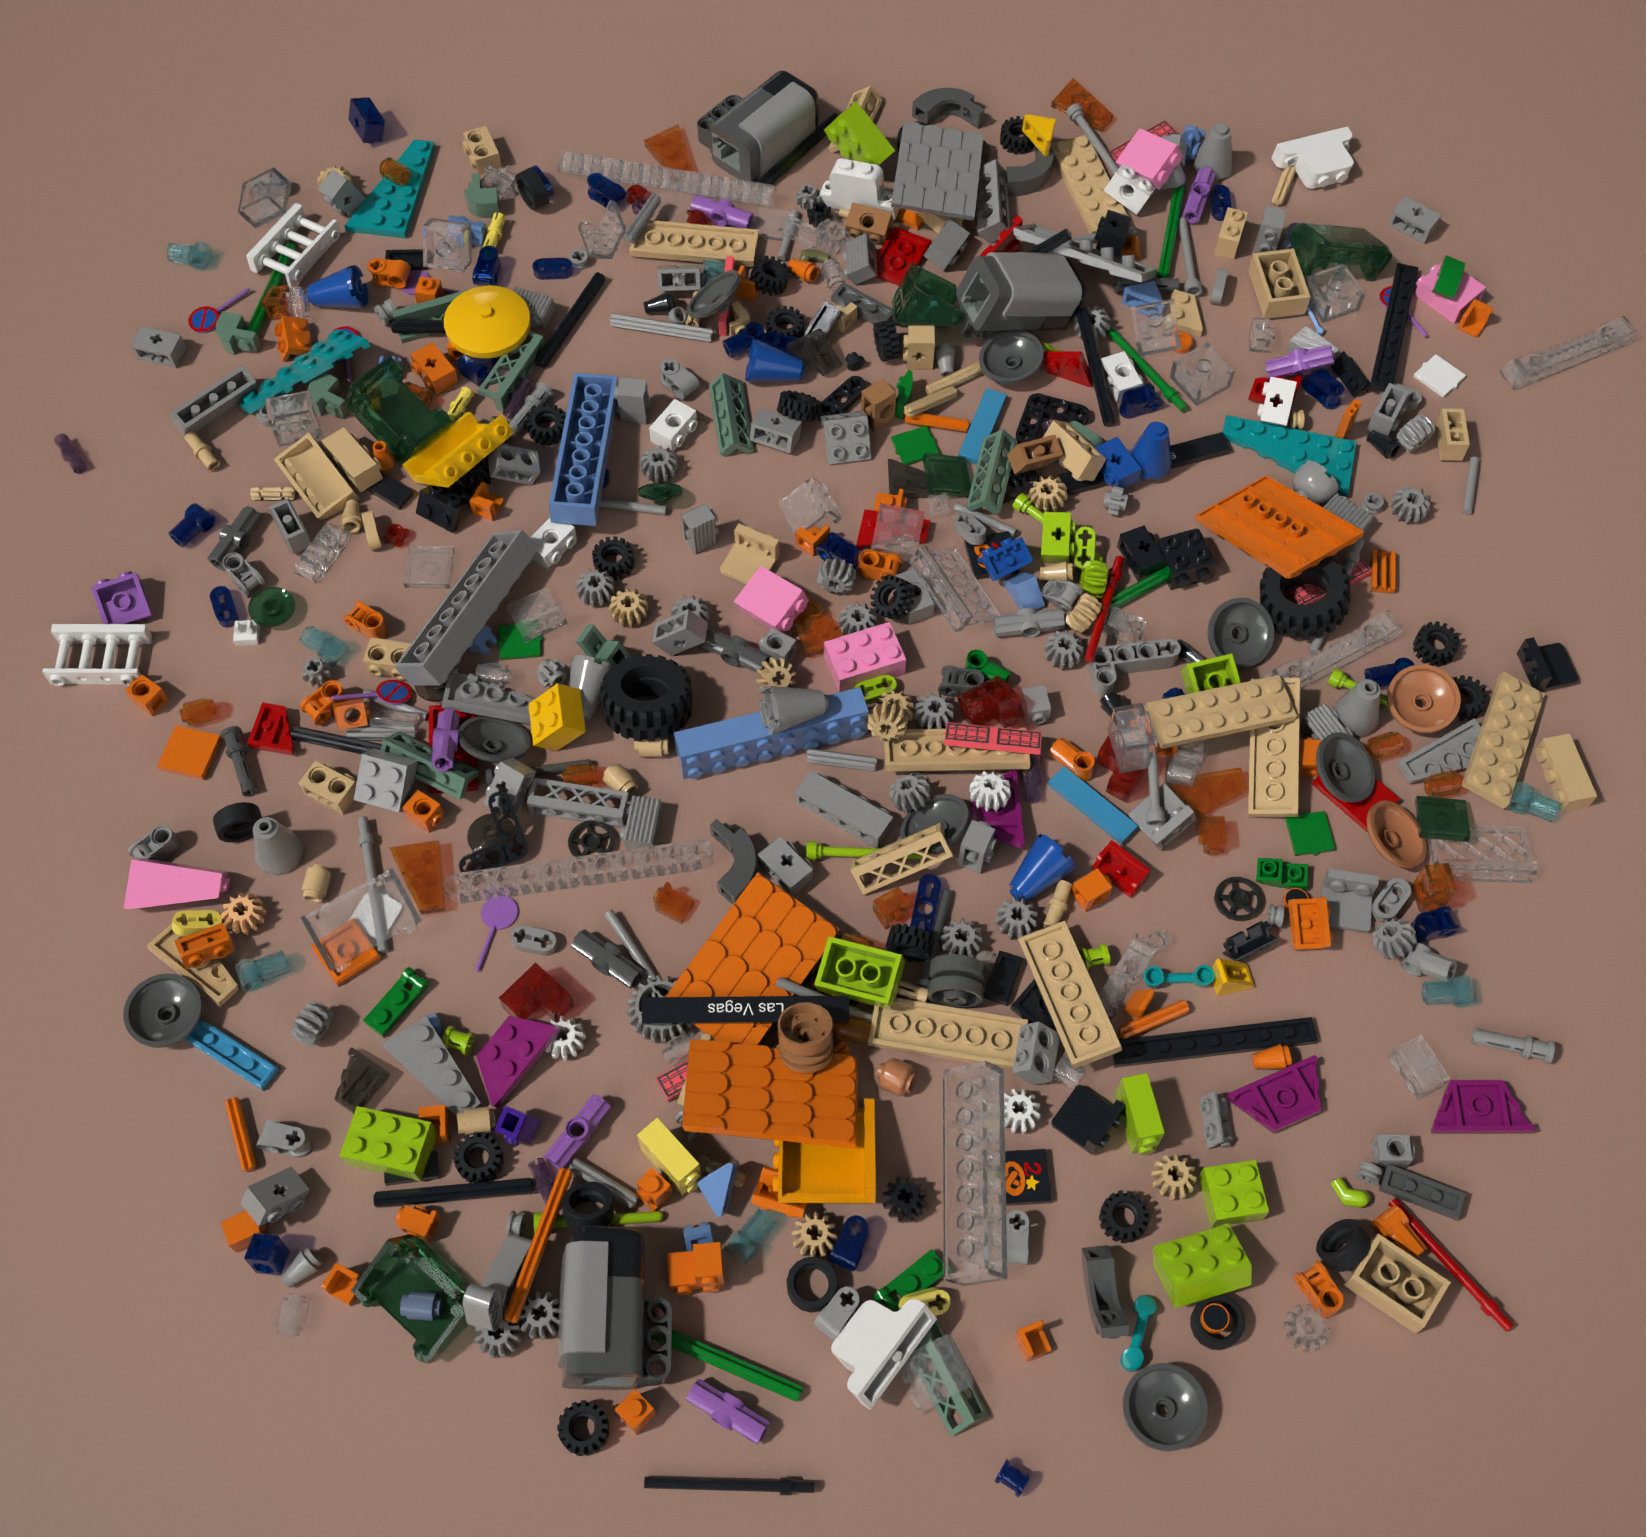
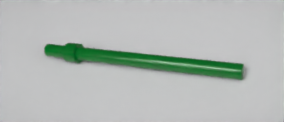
M1110 325V331L1105 332L1163 392L1165 399L1168 402H1172L1181 412H1184L1188 405L1178 396L1179 393L1173 387H1169Z

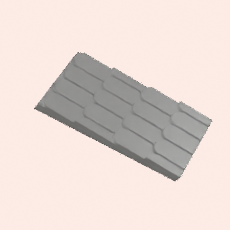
M904 122L891 207L974 221L983 135L976 132H961L954 128L943 129L935 125L925 126L917 122Z
M1034 223L1013 227L1016 239L1036 245L1058 233ZM1071 238V240L1050 251L1079 259L1080 263L1109 270L1111 275L1141 283L1157 277V269L1135 261V255L1115 256L1114 247L1101 248V251L1095 249L1096 246H1093L1092 239L1077 240Z

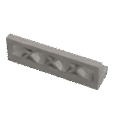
M534 777L527 799V806L530 814L579 822L595 820L610 827L621 828L626 823L625 808L629 794L624 791ZM538 786L548 787L551 793L544 797L536 796ZM569 790L575 796L569 800H561L558 794ZM588 794H594L599 800L592 804H587L582 798ZM611 798H620V808L609 807L606 801Z

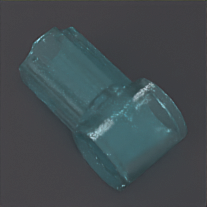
M196 242L194 246L169 243L167 247L169 262L189 264L196 270H205L213 253L212 247L204 242Z
M703 259L701 288L713 278L724 273V259Z
M314 626L306 627L299 639L302 645L315 652L318 657H321L323 662H328L330 667H333L349 650L347 645L338 637H329Z
M1516 782L1507 808L1517 814L1529 813L1552 822L1559 810L1560 802L1536 793L1534 787L1528 783Z
M283 950L258 960L255 958L244 959L235 965L241 988L247 992L261 988L267 980L290 972V967Z
M1471 976L1453 977L1452 981L1449 980L1448 982L1426 981L1422 984L1421 994L1426 1005L1453 1004L1455 1007H1468L1477 1003Z
M758 1208L741 1230H736L724 1245V1249L744 1266L747 1265L758 1252L761 1242L775 1227L776 1222L768 1213Z

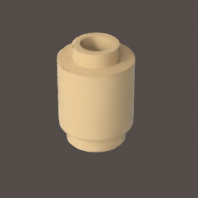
M660 737L655 738V742H648V740L634 741V751L639 752V757H662L663 754H669V737L663 740Z
M610 765L604 771L603 782L611 790L628 792V799L636 793L638 789L636 780L622 765Z
M314 864L313 867L307 868L301 889L303 899L320 903L326 897L332 875L331 872L327 871L328 868L326 866Z
M488 1106L463 1109V1112L457 1113L458 1134L465 1133L466 1136L473 1135L474 1132H478V1134H482V1132L491 1133L490 1127H496L494 1111L489 1112Z

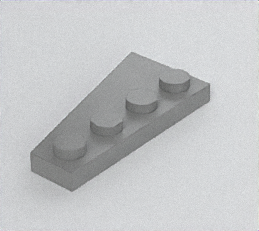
M454 667L448 675L442 708L531 725L528 703L534 699L515 691L507 692L502 690L498 684L493 682L487 684L478 680V677L469 673L467 676L458 672V669Z
M1474 718L1403 758L1396 765L1409 784L1465 770L1468 767L1481 726Z
M427 1016L381 1044L456 1117L457 1113L463 1112V1109L476 1108L481 1105Z

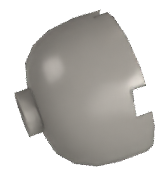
M1311 460L1306 463L1304 462L1298 468L1292 480L1295 492L1318 505L1326 503L1338 491V484L1333 475L1329 478L1325 474L1327 471L1325 467Z

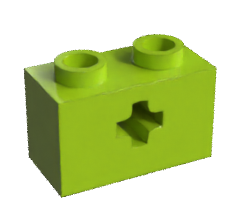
M1044 512L1041 548L1042 563H1060L1064 561L1069 563L1070 556H1074L1075 542H1071V534H1075L1076 521L1072 520L1071 513ZM1057 535H1061L1060 540H1056Z

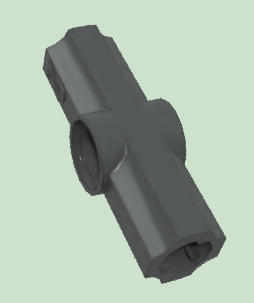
M250 506L244 507L231 525H225L222 528L219 542L207 558L209 563L217 569H225L223 566L224 557L229 553L244 551L248 547L251 538L250 534L262 519L261 514Z
M710 627L707 629L705 642L700 644L701 647L720 655L727 664L735 667L741 665L756 673L757 669H764L762 666L763 661L769 663L770 655L751 647L744 638L737 635L729 637Z
M585 929L579 931L574 937L571 944L572 949L591 961L594 968L603 975H611L629 989L636 987L641 981L644 971L625 958L624 954L615 945L609 942L605 944Z

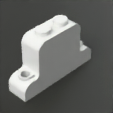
M1347 126L1278 143L1271 159L1279 168L1285 169L1286 166H1295L1296 173L1307 188L1315 189L1334 183H1342L1348 178L1354 163L1347 151L1350 147L1349 142L1352 132Z
M843 158L838 159L831 171L829 180L824 182L818 195L820 196V202L826 204L827 207L850 210L853 202L892 212L893 220L896 219L900 208L891 207L893 192L887 191L884 187L882 168L865 162Z
M911 1299L899 1311L893 1312L873 1300H868L859 1307L834 1340L831 1346L832 1353L846 1369L853 1372L848 1379L847 1387L866 1408L872 1409L937 1320L923 1302Z

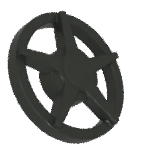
M590 820L578 824L571 831L568 838V846L571 854L578 861L597 863L607 858L614 847V837L611 829L606 824ZM591 826L601 827L607 833L598 835L596 832H592ZM587 827V833L581 839L574 838L579 830ZM610 837V844L607 850L604 851L600 847L601 842ZM572 843L582 845L584 850L581 856L574 851ZM597 851L601 854L594 858H586L590 852Z
M1230 877L1218 885L1214 901L1222 915L1231 920L1244 921L1257 914L1262 903L1260 890L1252 881L1243 877ZM1236 882L1248 885L1252 891L1246 892L1243 889L1237 888ZM1231 883L1232 890L1229 895L1219 894L1223 886ZM1256 894L1257 906L1253 910L1247 902L1249 897ZM1219 900L1228 902L1231 906L1230 912H1227L1222 907ZM1236 909H1244L1249 914L1234 915L1233 913Z

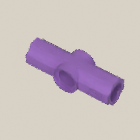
M1205 166L1198 170L1182 217L1186 218L1187 223L1194 224L1200 221L1216 175L1212 168Z
M695 195L693 198L691 212L710 218L715 225L725 226L729 224L737 228L751 229L754 213L736 208L730 200L723 198L715 201L700 195Z
M1331 344L1310 350L1305 348L1296 349L1289 352L1286 356L1265 361L1268 378L1305 375L1313 369L1335 364Z
M445 708L444 711L439 712L437 728H434L431 762L432 766L441 772H446L449 768H453L455 751L458 750L460 718L454 709Z
M593 1094L578 1114L566 1123L564 1132L545 1154L544 1158L558 1170L562 1167L566 1168L581 1147L589 1143L592 1133L610 1112L611 1106L603 1098ZM577 1128L585 1130L579 1137L572 1136V1132Z
M699 1378L691 1387L686 1401L709 1414L710 1418L717 1424L730 1431L733 1429L757 1445L764 1437L770 1425L768 1420L746 1408V1405L735 1396L727 1392L722 1393Z

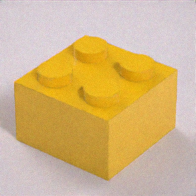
M557 683L528 703L533 746L558 751L586 732L580 689Z

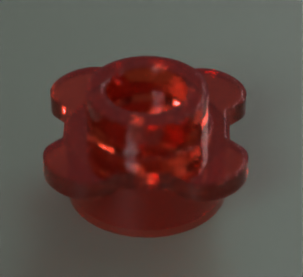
M633 185L627 190L628 197L626 202L628 204L643 205L646 203L645 195H647V190L640 185Z
M697 209L693 211L687 210L686 213L689 215L687 222L689 224H707L706 215L702 211Z
M392 524L387 527L383 541L385 543H392L395 547H401L404 544V539L410 535L409 530L403 529L399 524Z

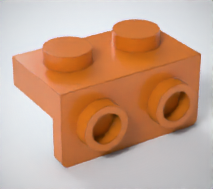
M282 315L280 322L275 325L274 333L278 337L277 350L281 354V359L287 362L290 354H307L311 351L313 345L307 319Z
M1326 897L1288 900L1293 950L1331 947L1333 932L1329 927L1330 906L1327 903Z
M224 922L174 940L185 970L199 967L205 962L216 958L226 957L229 953L235 951Z
M763 1166L751 1204L758 1205L765 1210L782 1212L789 1217L803 1218L809 1203H778V1192H773V1175H778V1169Z

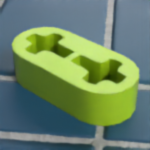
M1087 526L1079 528L1075 534L1074 563L1080 570H1082L1083 565L1078 560L1083 558V551H1087V557L1091 559L1090 561L1095 560L1096 534L1092 528ZM1084 532H1088L1089 536H1092L1091 539L1087 540V546H1084L1083 540L1080 539V536H1084Z
M881 675L859 682L854 688L861 687L862 691L864 690L865 693H868V696L864 697L866 705L876 703L877 698H881L883 691L890 694L891 690L894 689L896 693L897 683L891 675ZM882 684L890 686V689L886 690L885 687H882Z

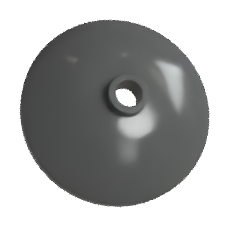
M729 270L704 285L692 298L687 307L689 316L700 319L714 316L719 312H725L730 307V303L735 298L740 286V274L736 270Z
M1004 331L998 333L985 342L979 353V364L984 375L992 381L1002 384H1014L1029 379L1040 369L1044 360L1041 342L1034 335L1025 331Z
M1230 599L1218 606L1209 620L1207 635L1211 650L1216 657L1232 653L1236 668L1251 667L1261 662L1270 652L1274 642L1275 631L1270 614L1261 604L1252 599ZM1233 630H1235L1237 633V636L1235 638L1232 636Z
M487 716L474 717L461 724L458 732V742L461 747L471 756L486 762L499 763L510 758L517 760L523 757L530 747V737L527 731L519 724L509 720Z
M1342 732L1332 733L1323 738L1316 752V767L1325 788L1333 796L1347 803H1357L1366 799L1374 787L1375 771L1371 757L1365 747L1353 736Z
M951 794L931 796V800L925 802V807H919L917 812L911 810L906 814L900 828L901 839L941 822L949 847L962 837L970 821V812L966 803L958 796ZM941 842L930 845L928 853L932 854L943 851L944 848Z
M168 973L152 976L136 986L128 996L123 1011L125 1027L128 1033L144 1046L164 1048L175 1045L187 1038L198 1025L202 1015V998L196 986L183 976ZM167 1014H172L170 1019L165 1020Z
M1158 1363L1144 1367L1131 1378L1123 1396V1414L1130 1431L1139 1441L1152 1449L1170 1452L1186 1448L1200 1436L1207 1422L1208 1404L1201 1385L1188 1371L1176 1365ZM1158 1406H1164L1167 1410V1414H1159L1157 1410Z

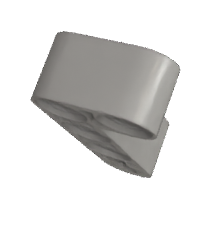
M1161 639L1098 647L1094 661L1088 664L1094 693L1104 697L1112 692L1117 675L1174 667L1181 651L1180 644L1174 639Z
M509 1234L481 1286L470 1284L467 1287L463 1298V1309L468 1325L493 1332L498 1329L504 1318L532 1239Z

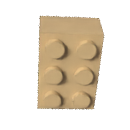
M1294 248L1253 253L1248 272L1264 319L1305 314L1311 297Z
M1377 1234L1371 1240V1247L1367 1256L1354 1267L1344 1286L1416 1334L1426 1326L1451 1282L1380 1234Z

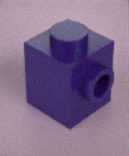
M505 1106L495 1131L506 1135L504 1140L518 1146L520 1142L531 1144L541 1119Z

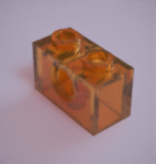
M1449 863L1425 865L1411 886L1419 913L1428 912L1429 914H1436L1443 911L1457 891Z

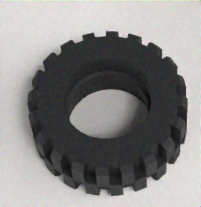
M1334 556L1321 560L1316 566L1309 567L1299 576L1290 579L1284 578L1271 567L1266 568L1263 572V578L1260 580V604L1268 611L1274 628L1277 627V632L1281 635L1287 633L1289 638L1297 639V637H1303V640H1309L1311 636L1319 638L1324 636L1326 631L1328 633L1334 631L1336 625H1341L1345 615L1348 614L1351 590L1350 578L1346 574V568L1343 564H1338V559ZM1299 584H1312L1324 590L1326 595L1316 603L1300 605L1286 599L1284 592Z
M645 654L646 656L641 657L634 655L631 659H622L618 665L614 664L603 677L600 690L604 721L615 733H621V736L626 739L634 738V741L638 742L642 740L655 742V738L659 737L661 740L669 737L668 735H674V732L680 731V728H683L691 717L692 685L690 676L681 665L678 666V663L672 659L666 660L664 656L658 655V657H654L652 654ZM642 695H654L660 697L658 699L649 701L633 699L635 697Z

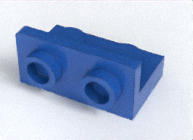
M1012 536L1000 542L1002 547L995 550L994 546L981 552L983 556L978 558L977 561L978 563L983 562L992 582L1034 561L1022 537L1014 540Z

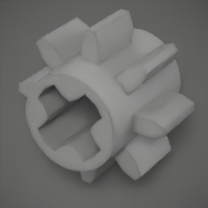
M810 184L802 185L800 190H796V205H801L803 210L812 209L813 204L820 202V196H818L820 190H816Z
M1113 486L1112 491L1106 490L1103 507L1108 508V514L1118 515L1119 510L1125 511L1128 494H1123L1124 488Z
M321 657L308 658L305 665H301L303 671L301 676L304 682L309 681L312 687L323 685L327 678H331L329 672L331 667L328 662L323 663Z
M552 659L544 660L537 669L539 672L537 674L539 677L538 681L545 688L548 685L553 687L557 683L562 684L566 678L565 666L559 659L555 662Z

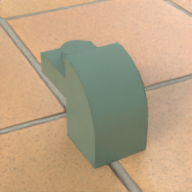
M480 173L471 174L472 182L468 183V189L464 190L468 210L474 216L480 218H493L495 212H497L498 216V212L500 213V202L497 187L483 188Z
M222 311L216 323V332L223 348L232 355H235L238 349L258 353L261 345L256 332L246 330L247 326L243 316Z
M325 372L313 378L308 386V394L316 413L322 416L327 411L332 416L337 415L342 419L348 416L349 411L346 402L339 397L343 392L338 379Z
M588 624L576 640V643L584 651V655L594 657V661L602 664V661H605L612 665H618L622 659L632 658L619 641L606 640L596 626Z

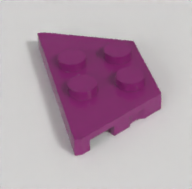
M1009 769V773L1004 774V780H1009L1011 796L1005 807L999 806L997 812L990 808L986 812L985 807L977 809L976 802H971L972 820L985 822L994 828V838L998 841L1024 849L1025 842L1017 769Z
M513 1016L507 1017L476 1056L493 1107L499 1108L561 1032L559 1027Z
M1316 1055L1232 1091L1226 1097L1231 1103L1270 1132L1275 1133L1319 1113L1321 1110L1320 1097L1318 1096L1319 1078H1317L1316 1070L1317 1057Z
M1450 1080L1431 1127V1134L1533 1133L1535 1126L1532 1122L1528 1123L1520 1111L1522 1107L1511 1096L1510 1090L1503 1080Z

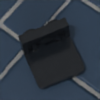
M454 482L448 488L430 485L420 490L416 514L453 533L458 528L461 511L471 506L469 501L475 492L457 482Z
M1192 529L1158 539L1157 545L1170 569L1167 582L1170 590L1186 588L1189 585L1199 582L1204 583L1213 579L1217 561L1199 529Z
M1534 637L1524 640L1517 652V656L1533 688L1545 691L1576 684L1578 676L1561 643L1538 647Z
M1078 1085L1054 1116L1051 1125L1093 1155L1098 1147L1101 1149L1105 1147L1111 1138L1108 1135L1113 1127L1117 1129L1126 1117L1122 1114L1126 1105L1116 1100L1111 1106L1084 1086Z

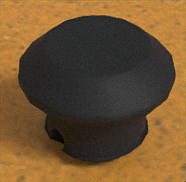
M852 352V355L849 353L846 356L848 370H859L864 364V357L858 356L856 352Z

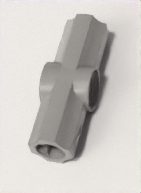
M1031 607L1023 608L1017 614L993 616L992 620L993 632L996 637L1021 634L1024 638H1032L1039 635L1040 632L1061 630L1065 627L1064 613L1061 608L1036 611L1035 608Z

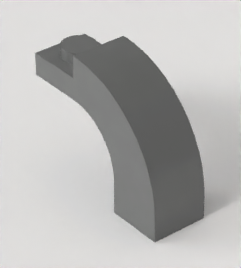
M938 88L923 93L913 101L912 117L929 125L938 117L954 115L964 119L978 129L983 125L984 109L974 103L975 95L957 88Z
M1035 146V160L1025 166L1007 167L1008 197L1028 195L1042 188L1052 173L1054 151H1049V155L1044 156Z
M716 819L710 824L711 836L725 847L734 858L731 869L717 882L718 892L733 905L756 875V854L750 837L742 828L735 833L727 823L722 824Z
M1109 1246L1081 1248L1085 1289L1096 1334H1100L1101 1338L1117 1339L1120 1336L1129 1335V1324L1121 1309L1118 1298L1114 1257Z

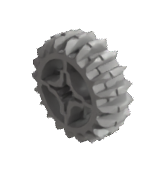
M658 975L655 982H652V979L648 977V985L646 986L639 982L638 988L640 991L632 990L633 998L628 999L627 1003L630 1008L627 1009V1015L631 1016L629 1019L630 1025H635L634 1032H642L641 1036L644 1040L651 1035V1042L655 1043L657 1038L660 1037L662 1043L665 1044L666 1037L670 1036L671 1040L675 1041L676 1033L684 1036L685 1030L683 1027L691 1028L692 1025H642V998H649L651 996L663 997L659 991L668 994L677 981L675 980L672 983L671 976L669 975L665 981H662L661 976Z

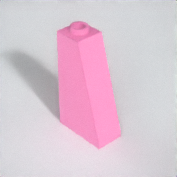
M139 857L131 859L124 909L220 898L229 890L230 878H227L228 871Z

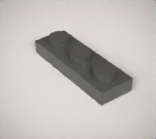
M844 282L831 295V301L843 308L851 302L858 307L857 315L873 324L892 320L896 315L895 309Z
M1390 1164L1385 1166L1378 1190L1456 1221L1460 1217L1466 1193Z

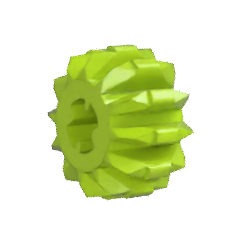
M1093 560L1086 561L1083 564L1080 575V588L1083 590V593L1092 595L1097 599L1104 596L1108 578L1106 563Z

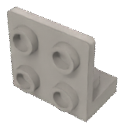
M864 411L821 416L828 464L871 459L868 418Z
M1166 784L1159 787L1160 807L1166 813L1165 824H1146V813L1148 808H1150V796L1129 813V817L1159 850L1163 849L1197 820L1194 811L1188 805L1186 806Z
M1328 868L1322 879L1321 897H1326L1327 903L1330 906L1329 927L1366 933L1371 930L1372 895L1378 886L1379 876Z

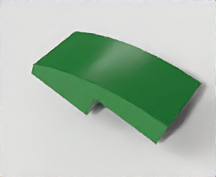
M1445 255L1432 293L1452 300L1458 289L1466 263Z
M908 370L904 377L901 376L896 385L898 396L895 404V417L901 420L905 417L904 406L911 403L913 372L911 370Z
M1258 858L1256 882L1285 889L1300 888L1308 890L1309 865L1283 863V859Z

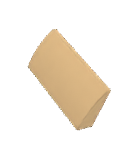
M309 432L274 458V461L318 520L326 519L343 511L348 500H360L359 496Z

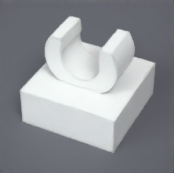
M235 621L233 636L235 646L258 645L260 635L259 621Z

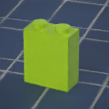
M1148 1074L1123 1077L1116 1090L1115 1097L1116 1100L1126 1105L1122 1113L1126 1117L1122 1122L1131 1154L1138 1152L1140 1155L1151 1154L1157 1149L1165 1132Z

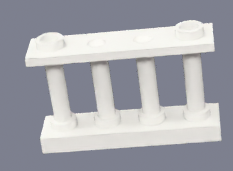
M295 203L246 255L250 270L258 274L263 267H270L285 274L288 287L293 288L331 245L339 239L340 232L337 220L333 219L324 227L306 219L303 206ZM303 226L320 234L312 240L296 232ZM291 239L307 246V248L302 253H299L284 246V244ZM276 253H281L295 261L289 267L271 258Z
M52 624L51 633L58 644H60L55 668H43L42 673L50 684L56 686H63L64 684H123L129 686L133 680H136L141 675L138 669H135L139 646L151 644L152 635L146 624ZM72 644H83L79 668H65L69 647ZM95 644H106L102 669H89L92 648ZM130 644L125 669H112L116 645Z

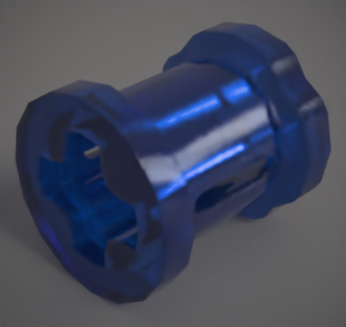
M1006 1459L994 1482L997 1484L1001 1482L1013 1490L1015 1496L1019 1498L1031 1474L1028 1472L1024 1474L1010 1465V1461Z

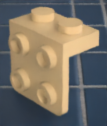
M738 523L734 530L735 544L722 563L720 572L725 576L747 584L760 566L771 571L780 556L779 540L772 535L758 532L753 527Z

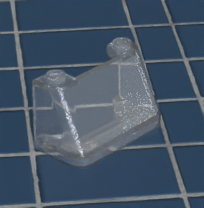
M393 868L300 917L329 970L336 969L337 973L351 966L349 962L351 959L403 931L407 935L419 928L418 923L422 921Z

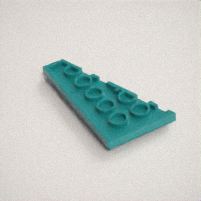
M416 139L412 141L344 225L346 232L406 239L434 153V141Z
M334 330L325 341L314 344L311 347V351L307 354L296 357L294 363L289 367L281 368L275 377L263 381L257 390L246 393L238 405L242 411L252 414L273 402L276 394L289 393L293 390L292 385L302 380L303 383H306L333 368L336 360L345 358L347 360L354 356L352 351L361 346L363 349H366L371 345L366 338L343 330Z
M1226 415L1222 430L1226 440L1244 449L1250 448L1258 452V456L1264 459L1268 457L1276 461V465L1294 474L1304 462L1306 463L1309 460L1317 462L1327 469L1325 474L1329 478L1333 475L1338 484L1337 492L1340 493L1339 496L1347 497L1357 441Z

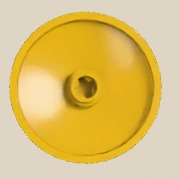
M479 286L461 293L450 303L444 315V328L451 345L459 352L475 358H495L512 352L524 342L531 327L530 312L524 299L516 292L500 286Z

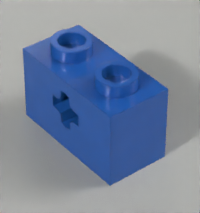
M1118 437L1095 447L1106 458L1100 471L1109 486H1112V488L1113 486L1126 488L1139 482L1142 469Z

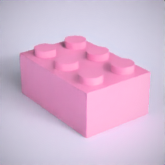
M890 622L824 642V658L838 692L854 689L857 683L881 675L896 677L905 674L906 658Z

